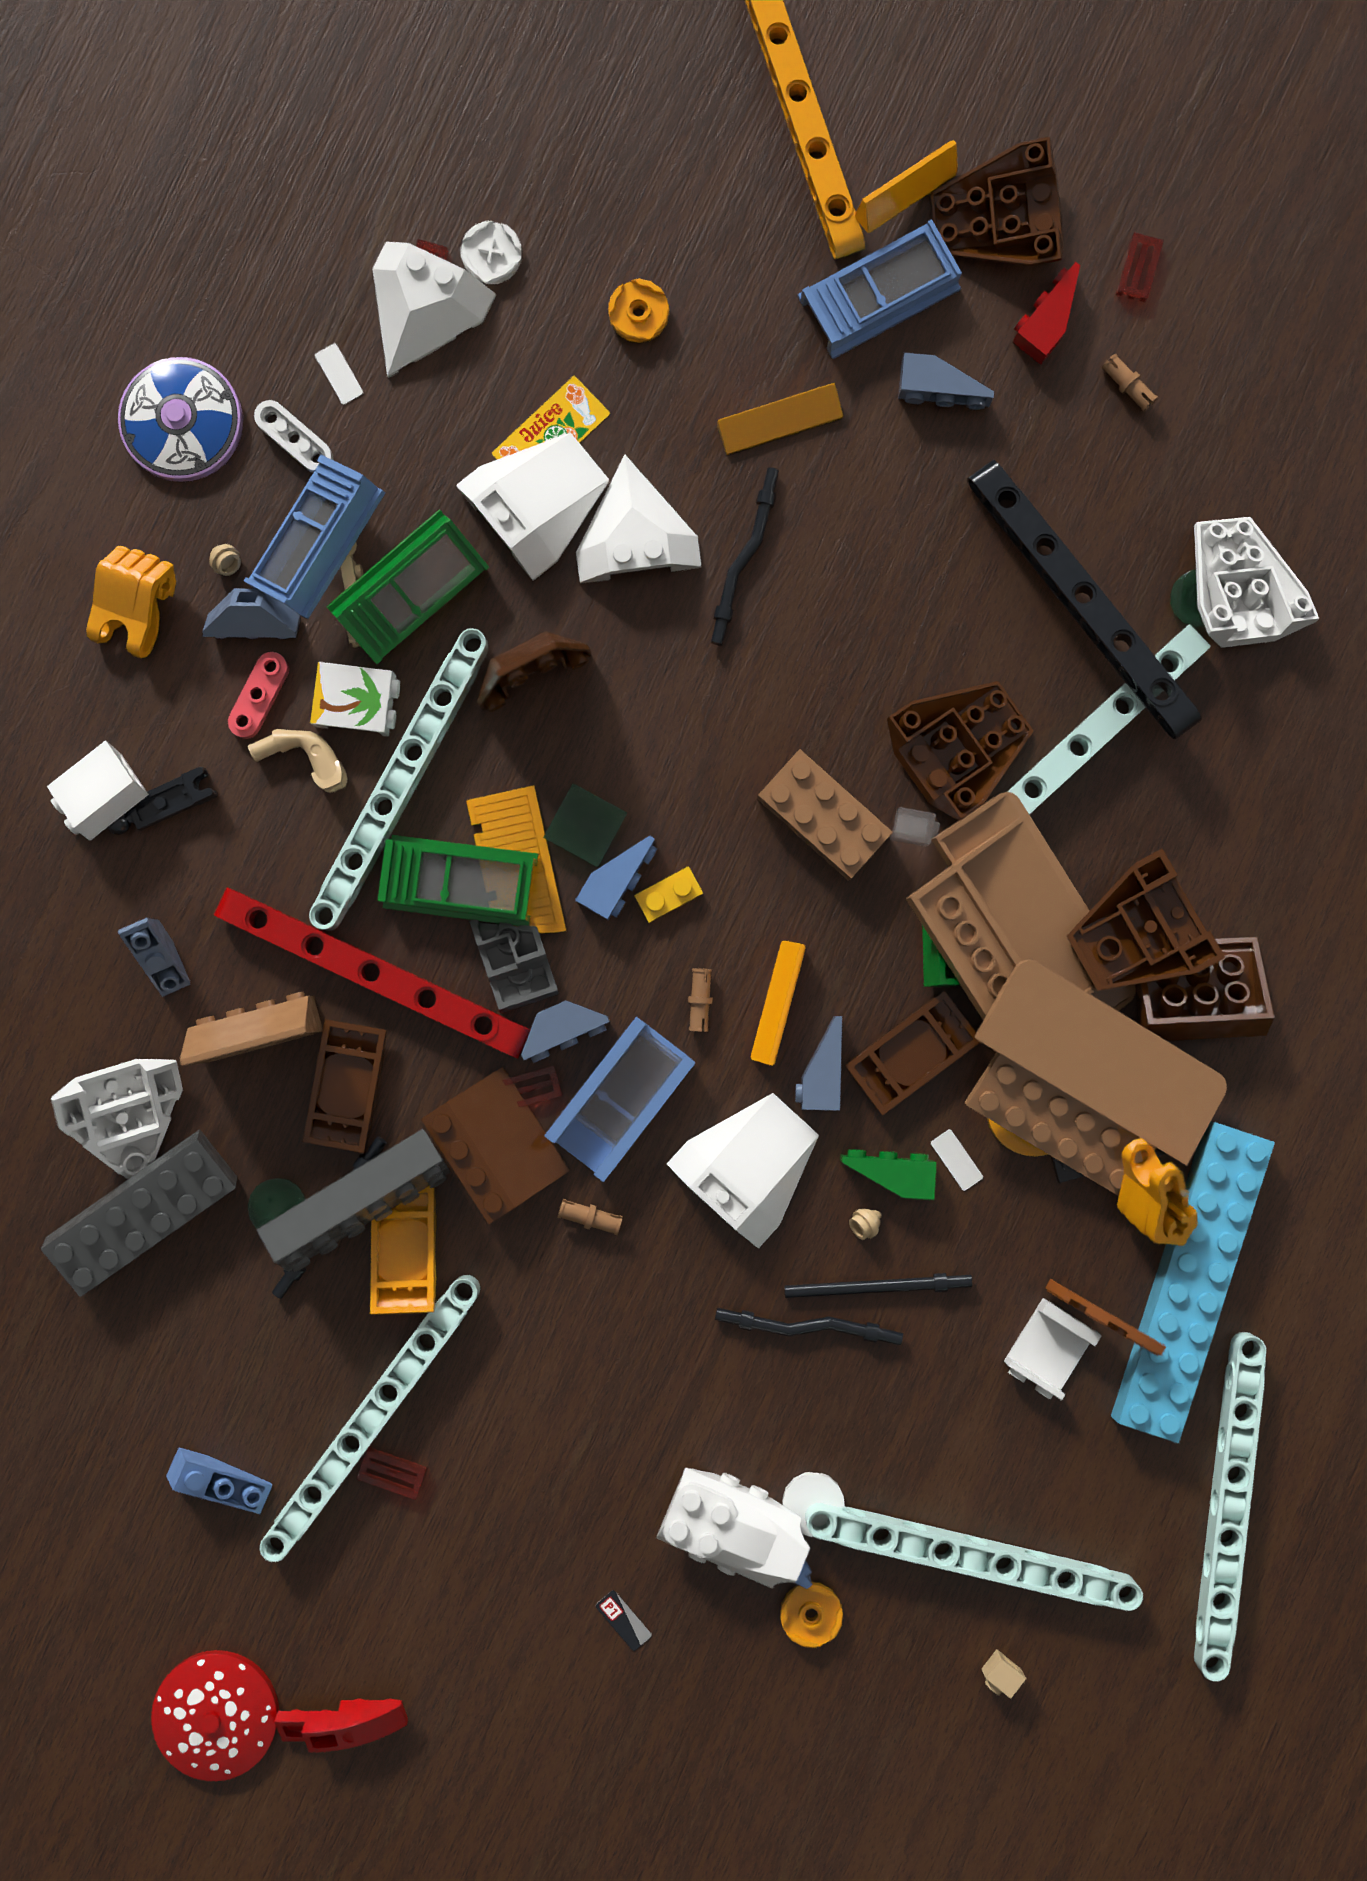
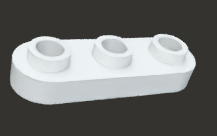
M266 400L256 407L254 419L259 428L308 471L314 473L319 463L313 462V457L317 454L333 460V454L328 445L278 402ZM276 415L277 419L273 423H268V417ZM295 434L300 435L298 442H290L291 436Z

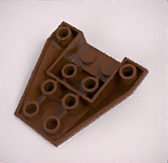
M1050 137L1018 143L931 192L933 222L953 257L1025 266H1035L1062 260L1063 230L1060 198Z
M545 631L490 660L477 702L482 711L487 709L490 712L498 710L506 705L505 700L510 698L505 687L509 685L512 688L518 687L529 680L528 675L538 670L540 673H545L557 666L556 661L559 659L564 669L570 666L572 670L577 669L588 663L587 658L592 656L588 644Z
M999 681L915 700L887 718L894 755L928 803L957 820H961L985 803L1033 733V729Z

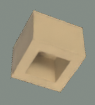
M997 1649L982 1667L983 1674L987 1679L984 1683L997 1695L1003 1692L1010 1699L1026 1680L1022 1669Z

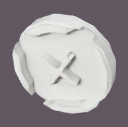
M484 221L474 225L465 234L461 246V259L466 271L480 282L499 284L509 280L517 272L522 261V248L516 233L508 225Z

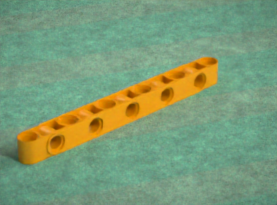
M745 0L831 253L836 260L865 250L864 236L859 222L854 217L856 212L783 0ZM778 38L783 40L784 43L777 45L772 43L771 40ZM793 95H800L804 98V100L801 102L793 101L790 97H792ZM817 151L822 153L824 157L814 159L810 156V153ZM837 208L842 210L844 214L836 217L830 214L829 210Z

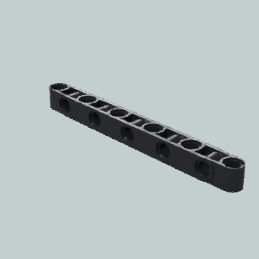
M992 460L968 477L967 482L973 493L1171 738L1177 739L1199 723L1202 718L1194 704L1004 469L995 460ZM1003 499H1008L1014 503V506L1004 508L999 502ZM1047 546L1052 550V553L1044 556L1038 553L1037 548ZM1085 593L1090 597L1091 601L1080 603L1076 600L1075 595ZM1120 640L1128 644L1129 650L1118 651L1113 643ZM1163 689L1166 691L1168 699H1156L1153 695V690Z

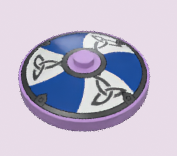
M175 357L163 359L147 366L131 380L123 393L119 405L118 426L123 444L140 466L157 477L170 481L185 482L201 479L214 473L230 459L241 438L243 414L235 390L218 370L196 359Z

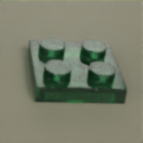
M572 784L543 838L598 868L627 816V812Z

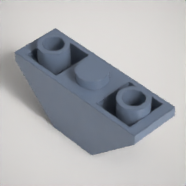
M234 588L208 614L202 632L203 637H216L220 639L227 637H246L248 639L258 637L296 638L301 620L300 615L294 610L258 589Z
M145 918L118 930L119 936L162 997L190 985V980L174 942L159 920Z
M565 1000L537 1013L523 1048L522 1058L523 1060L531 1058L533 1063L550 1056L548 1050L559 1045L561 1050L577 1044L578 1040L576 1037L588 1032L589 1037H593L606 1031L605 1024L609 1023L610 1019L604 1014Z

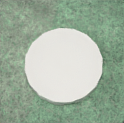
M805 1472L793 1478L785 1488L782 1500L783 1506L802 1518L800 1522L801 1532L810 1537L812 1535L806 1525L805 1513L811 1505L823 1503L836 1507H845L844 1496L838 1483L823 1473ZM818 1514L812 1519V1524L823 1526L827 1523L828 1517L824 1514Z

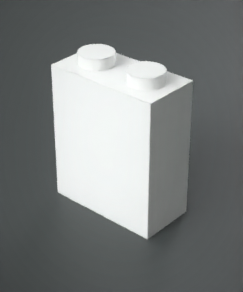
M106 740L47 786L54 797L51 799V803L61 814H65L67 817L64 820L65 825L73 834L81 833L90 841L149 795L122 754Z

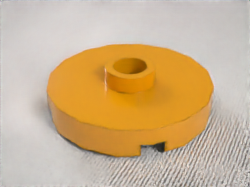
M634 279L626 284L623 283L616 288L610 297L608 306L610 323L616 333L628 341L640 343L652 340L661 334L668 322L669 305L664 292L659 286L648 280ZM636 309H642L644 314L638 317L633 312Z
M812 1582V1586L808 1589L796 1585L786 1594L781 1603L780 1619L784 1631L793 1642L802 1647L817 1648L837 1636L842 1626L843 1611L839 1598L829 1587L821 1583ZM808 1609L817 1611V1614L812 1618L805 1615Z

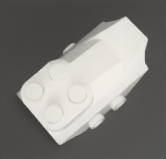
M685 1468L656 1538L689 1552L688 1556L695 1561L706 1563V1560L717 1564V1568L720 1571L731 1576L738 1573L770 1588L779 1583H795L810 1549L800 1529L802 1518L768 1497L769 1493L766 1490L754 1485L750 1489L739 1484L740 1480L730 1474L722 1473V1476H719L715 1473Z

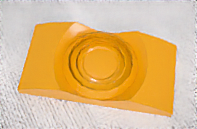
M428 1186L419 1192L420 1196L408 1204H398L392 1208L393 1212L388 1217L380 1221L375 1219L371 1221V1315L435 1312V1187L430 1188Z

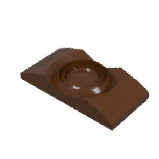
M943 991L864 1049L845 1066L881 1115H884L979 1044L980 1041L975 1038V1030L948 994Z
M325 1019L302 1142L365 1153L374 1116L378 1082L383 1066L387 1030Z

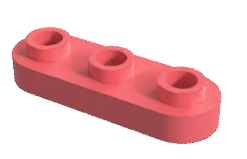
M267 652L259 657L229 715V729L240 738H252L260 731L288 676V662L279 653ZM270 662L276 663V669L273 672L267 671V665ZM261 689V698L253 699V692ZM241 717L248 718V724L244 727L239 726V719Z

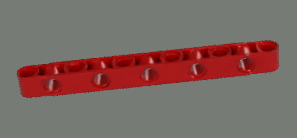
M229 887L226 888L214 916L519 1059L530 1029ZM259 912H264L267 915V923L262 928H257L254 923L255 916ZM315 938H320L324 945L322 952L318 955H314L310 950V943ZM375 964L380 970V975L377 980L371 982L367 979L365 971L369 965ZM427 990H431L436 995V1002L431 1008H426L421 1003V996ZM484 1016L488 1017L493 1025L490 1033L486 1035L481 1034L477 1029V1021Z

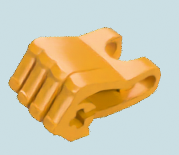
M117 546L98 563L96 568L93 604L86 628L87 637L95 643H106L111 639L114 630L125 624L128 631L126 644L128 652L140 659L147 657L153 649L159 630L160 613L156 598L165 600L168 596L173 597L176 586L174 565L167 561L160 562L159 557L152 554L145 555L141 550L133 549L130 551L124 546Z
M1144 1139L1133 1140L1124 1147L1122 1152L1124 1175L1117 1207L1130 1223L1135 1225L1141 1233L1147 1235L1153 1242L1184 1246L1193 1230L1197 1227V1211L1193 1206H1188L1190 1192L1185 1188L1183 1174L1170 1162L1162 1166L1154 1148ZM1141 1150L1143 1161L1135 1163V1156Z

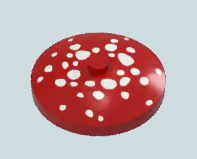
M205 1651L183 1660L171 1670L161 1683L152 1706L151 1723L153 1735L165 1759L183 1774L204 1781H224L247 1772L266 1754L277 1731L275 1719L279 1711V1704L270 1679L253 1661L229 1651Z

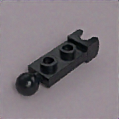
M197 767L174 780L147 791L148 796L107 828L113 834L121 835L129 830L131 823H135L137 830L141 831L194 806L213 800L218 796V793L210 788L199 789L200 781L208 777L209 773L206 768Z

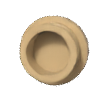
M223 544L212 549L210 566L216 573L229 576L239 569L241 564L240 555L233 546Z
M858 1209L853 1213V1217L849 1219L850 1228L859 1239H871L879 1232L882 1215L877 1210Z

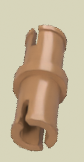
M1115 353L1110 357V362L1107 360L1101 369L1120 386L1118 390L1122 394L1127 393L1143 412L1146 411L1150 404L1153 405L1158 396L1140 380L1141 375L1137 371L1133 373Z
M692 968L691 996H688V1003H691L689 1031L708 1032L709 1004L713 1003V997H710L712 969Z
M563 1199L557 1218L583 1224L584 1228L589 1230L593 1227L618 1235L623 1216L596 1209L597 1206L592 1204L588 1207Z

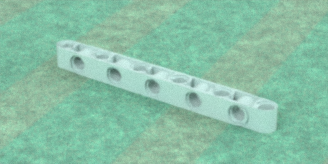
M1189 624L1165 645L1155 657L1160 663L1163 658L1169 659L1172 662L1173 672L1168 673L1176 680L1211 646ZM1124 683L1007 792L1015 794L1030 814L1137 716L1145 706L1129 686ZM1154 689V697L1156 698L1164 690ZM1117 700H1123L1127 703L1129 708L1127 714H1121L1117 711L1115 705ZM1072 741L1082 744L1084 748L1082 756H1076L1071 752L1070 744ZM1026 783H1034L1038 787L1039 794L1037 798H1030L1026 795L1024 789Z
M472 628L463 631L441 665L311 907L309 918L312 925L316 928L326 931L336 929L357 898L385 846L386 839H389L475 681L479 668L488 653V642L479 630ZM472 638L481 640V646L475 652L466 650V643ZM442 692H449L452 695L451 702L446 706H439L436 702L437 696ZM413 746H420L422 748L421 757L415 761L408 760V750ZM383 800H391L392 810L387 815H380L378 812V805ZM354 854H360L363 859L361 867L351 870L348 864L349 858ZM324 908H329L333 913V918L330 923L323 925L319 920V914Z
M471 1275L458 1277L446 1293L439 1298L435 1304V1312L427 1314L274 1520L273 1526L260 1543L261 1555L270 1562L282 1560L295 1542L300 1540L453 1334L480 1293V1284L475 1277ZM458 1284H469L473 1290L472 1297H461L457 1292ZM422 1334H429L434 1338L435 1346L433 1348H425L421 1345L420 1336ZM383 1386H394L397 1390V1397L393 1399L387 1398L383 1394ZM349 1435L355 1436L359 1440V1448H349L346 1445L345 1437ZM308 1487H317L321 1491L322 1498H311L308 1494ZM270 1538H279L283 1542L284 1549L277 1550L273 1548Z
M1248 1332L1235 1334L1230 1342L1228 1364L1224 1377L1196 1620L1194 1661L1204 1676L1211 1681L1225 1679L1230 1671L1232 1648L1236 1636L1264 1392L1266 1346L1260 1338ZM1248 1341H1253V1351L1248 1355H1243V1345ZM1246 1404V1413L1242 1417L1236 1418L1235 1410L1237 1406ZM1233 1467H1239L1240 1472L1237 1478L1228 1480L1229 1470ZM1226 1530H1232L1231 1539L1227 1542H1221V1534ZM1220 1593H1225L1224 1601L1219 1605H1213L1214 1597ZM1218 1657L1215 1666L1211 1668L1206 1667V1662L1209 1658Z
M815 1503L805 1513L806 1525L812 1536L836 1542L846 1547L1098 1606H1109L1132 1611L1137 1609L1143 1600L1141 1588L1130 1575L1098 1565L851 1507H836ZM818 1514H824L828 1517L827 1523L823 1526L813 1525L812 1519ZM878 1529L889 1531L888 1536L883 1540L873 1538L874 1533ZM947 1543L950 1545L949 1550L945 1554L935 1553V1548L939 1544ZM1001 1558H1010V1563L1006 1568L999 1569L996 1567L998 1560ZM1061 1573H1071V1577L1067 1582H1057ZM1123 1587H1132L1128 1596L1119 1597V1592Z

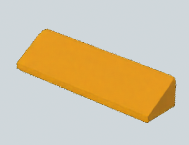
M954 140L949 141L863 198L854 217L865 231L871 233L956 176L958 170L957 143Z
M831 383L719 419L717 427L726 454L729 455L841 419L843 414L835 383Z
M782 941L780 944L751 1053V1059L772 1066L773 1064L775 1065L806 949L804 944Z

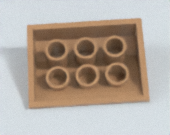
M304 992L287 995V1002L276 1005L274 1000L257 1003V1010L246 1013L244 1008L227 1011V1018L215 1021L214 1016L197 1019V1026L187 1028L180 1057L181 1066L205 1064L323 1032L315 997H305Z

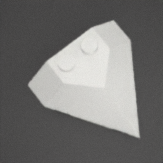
M385 242L373 267V276L387 377L393 376L398 373L399 369L412 361L415 363L456 339L457 335L470 327L475 328L483 323L496 294L465 269L410 243Z
M624 455L576 551L580 584L611 580L610 574L671 567V572L701 568L697 535L630 459Z
M134 1059L74 1078L51 1098L59 1129L82 1144L85 1149L118 1174L129 1179L155 1161L171 1121L170 1114L176 1100H179L183 1088L175 1060Z

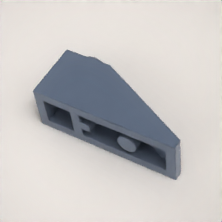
M842 1016L833 1017L801 1077V1084H796L795 1103H801L802 1110L840 1111Z

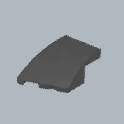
M479 920L469 921L500 1014L559 994L537 927L526 925L516 927L509 923H481Z

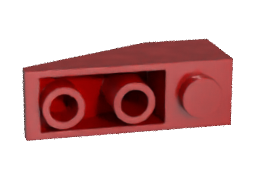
M1077 262L1069 270L1064 267L1052 282L1056 285L1050 293L1044 291L1033 305L1036 308L1034 313L1030 317L1025 314L1014 328L1017 334L1013 343L1040 365L1060 343L1066 332L1080 270V264Z

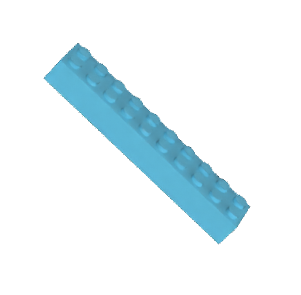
M1210 1122L1197 1146L1185 1183L1186 1190L1190 1192L1188 1206H1193L1197 1211V1227L1193 1230L1184 1246L1165 1245L1138 1329L1167 1347L1162 1356H1156L1134 1343L1111 1413V1417L1117 1423L1179 1443L1275 1142L1216 1122Z

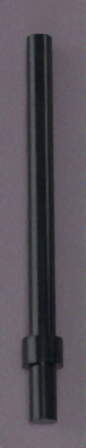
M946 1273L933 1274V1277L785 1285L784 1287L785 1298L933 1289L936 1293L947 1292L950 1288L972 1287V1276H947Z

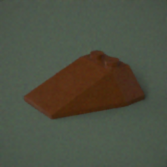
M1163 848L1134 863L1066 936L1097 991L1196 974L1226 958L1211 931H1206L1177 881L1176 877L1178 874Z

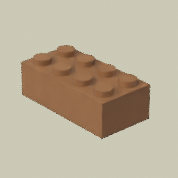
M801 749L797 751L757 797V800L848 881L893 833Z

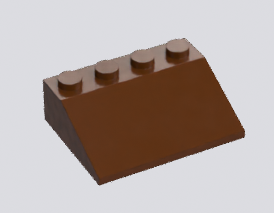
M1257 937L1215 939L1226 957L1196 974L1135 984L1139 1024L1166 1041L1267 1036L1275 1017Z
M501 1067L421 1118L488 1225L570 1171L553 1143L544 1136L546 1132L504 1067Z

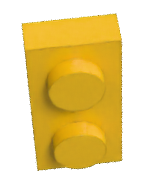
M688 866L634 896L650 923L699 897L703 892Z

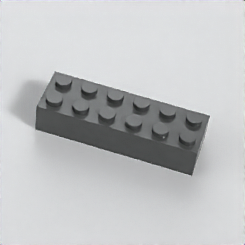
M199 1129L48 1235L40 1250L79 1297H81L236 1188L237 1176Z
M422 1129L257 1229V1232L274 1262L288 1272L292 1269L296 1272L309 1265V1259L318 1253L324 1255L334 1250L338 1246L337 1242L346 1236L352 1238L365 1230L364 1225L372 1220L380 1221L388 1217L393 1212L392 1208L398 1204L403 1203L405 1205L414 1201L420 1196L419 1192L428 1186L434 1188L442 1184L447 1179L446 1175L451 1173L431 1138Z

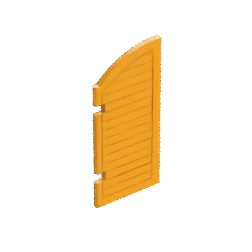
M535 786L466 800L471 826L477 824L482 826L483 832L474 834L476 846L539 854L538 864L533 866L527 910V914L531 915L529 926L537 927L539 933L566 931ZM479 859L486 893L496 891L498 899L489 901V908L514 911L520 864Z

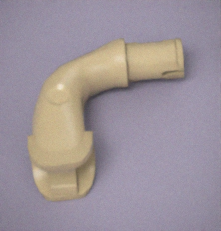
M276 729L272 731V735L248 745L250 754L255 762L279 751L284 753L290 749L301 747L307 753L314 772L311 775L314 782L321 789L332 793L347 785V774L342 763L337 759L334 751L323 737L312 731Z

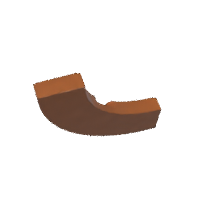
M1052 1279L1049 1280L1046 1291L1102 1325L1110 1327L1113 1331L1156 1356H1162L1167 1346Z

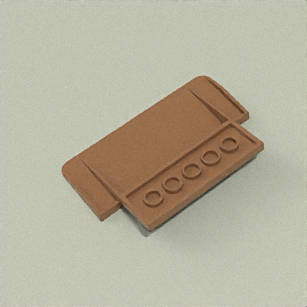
M1011 792L998 794L931 839L948 868L907 897L906 900L983 1021L1016 965L1024 960H1034L1117 1011L1133 1000L1136 993L1135 984L1097 991L1066 937L1088 914L1089 909L1024 805L1015 794Z
M1024 960L1016 965L975 1035L978 1041L997 1051V1053L964 1103L971 1109L1119 1196L1124 1175L1122 1162L1124 1147L1133 1140L1142 1138L1154 1150L1158 1148L1187 1165L1226 1094L1227 1084L1225 1078L1209 1066L1034 960ZM1141 1150L1135 1156V1163L1143 1161Z

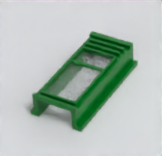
M439 509L326 607L371 659L378 664L386 654L482 571L487 570L489 566L452 520Z
M392 835V840L386 839L378 901L383 902V908L491 923H509L514 926H529L531 915L527 914L531 880L533 866H537L539 854Z

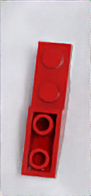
M394 1699L341 1700L338 1711H278L275 1719V1725L281 1740L305 1742L309 1753L329 1752L360 1746L390 1735L408 1724V1717L402 1700Z

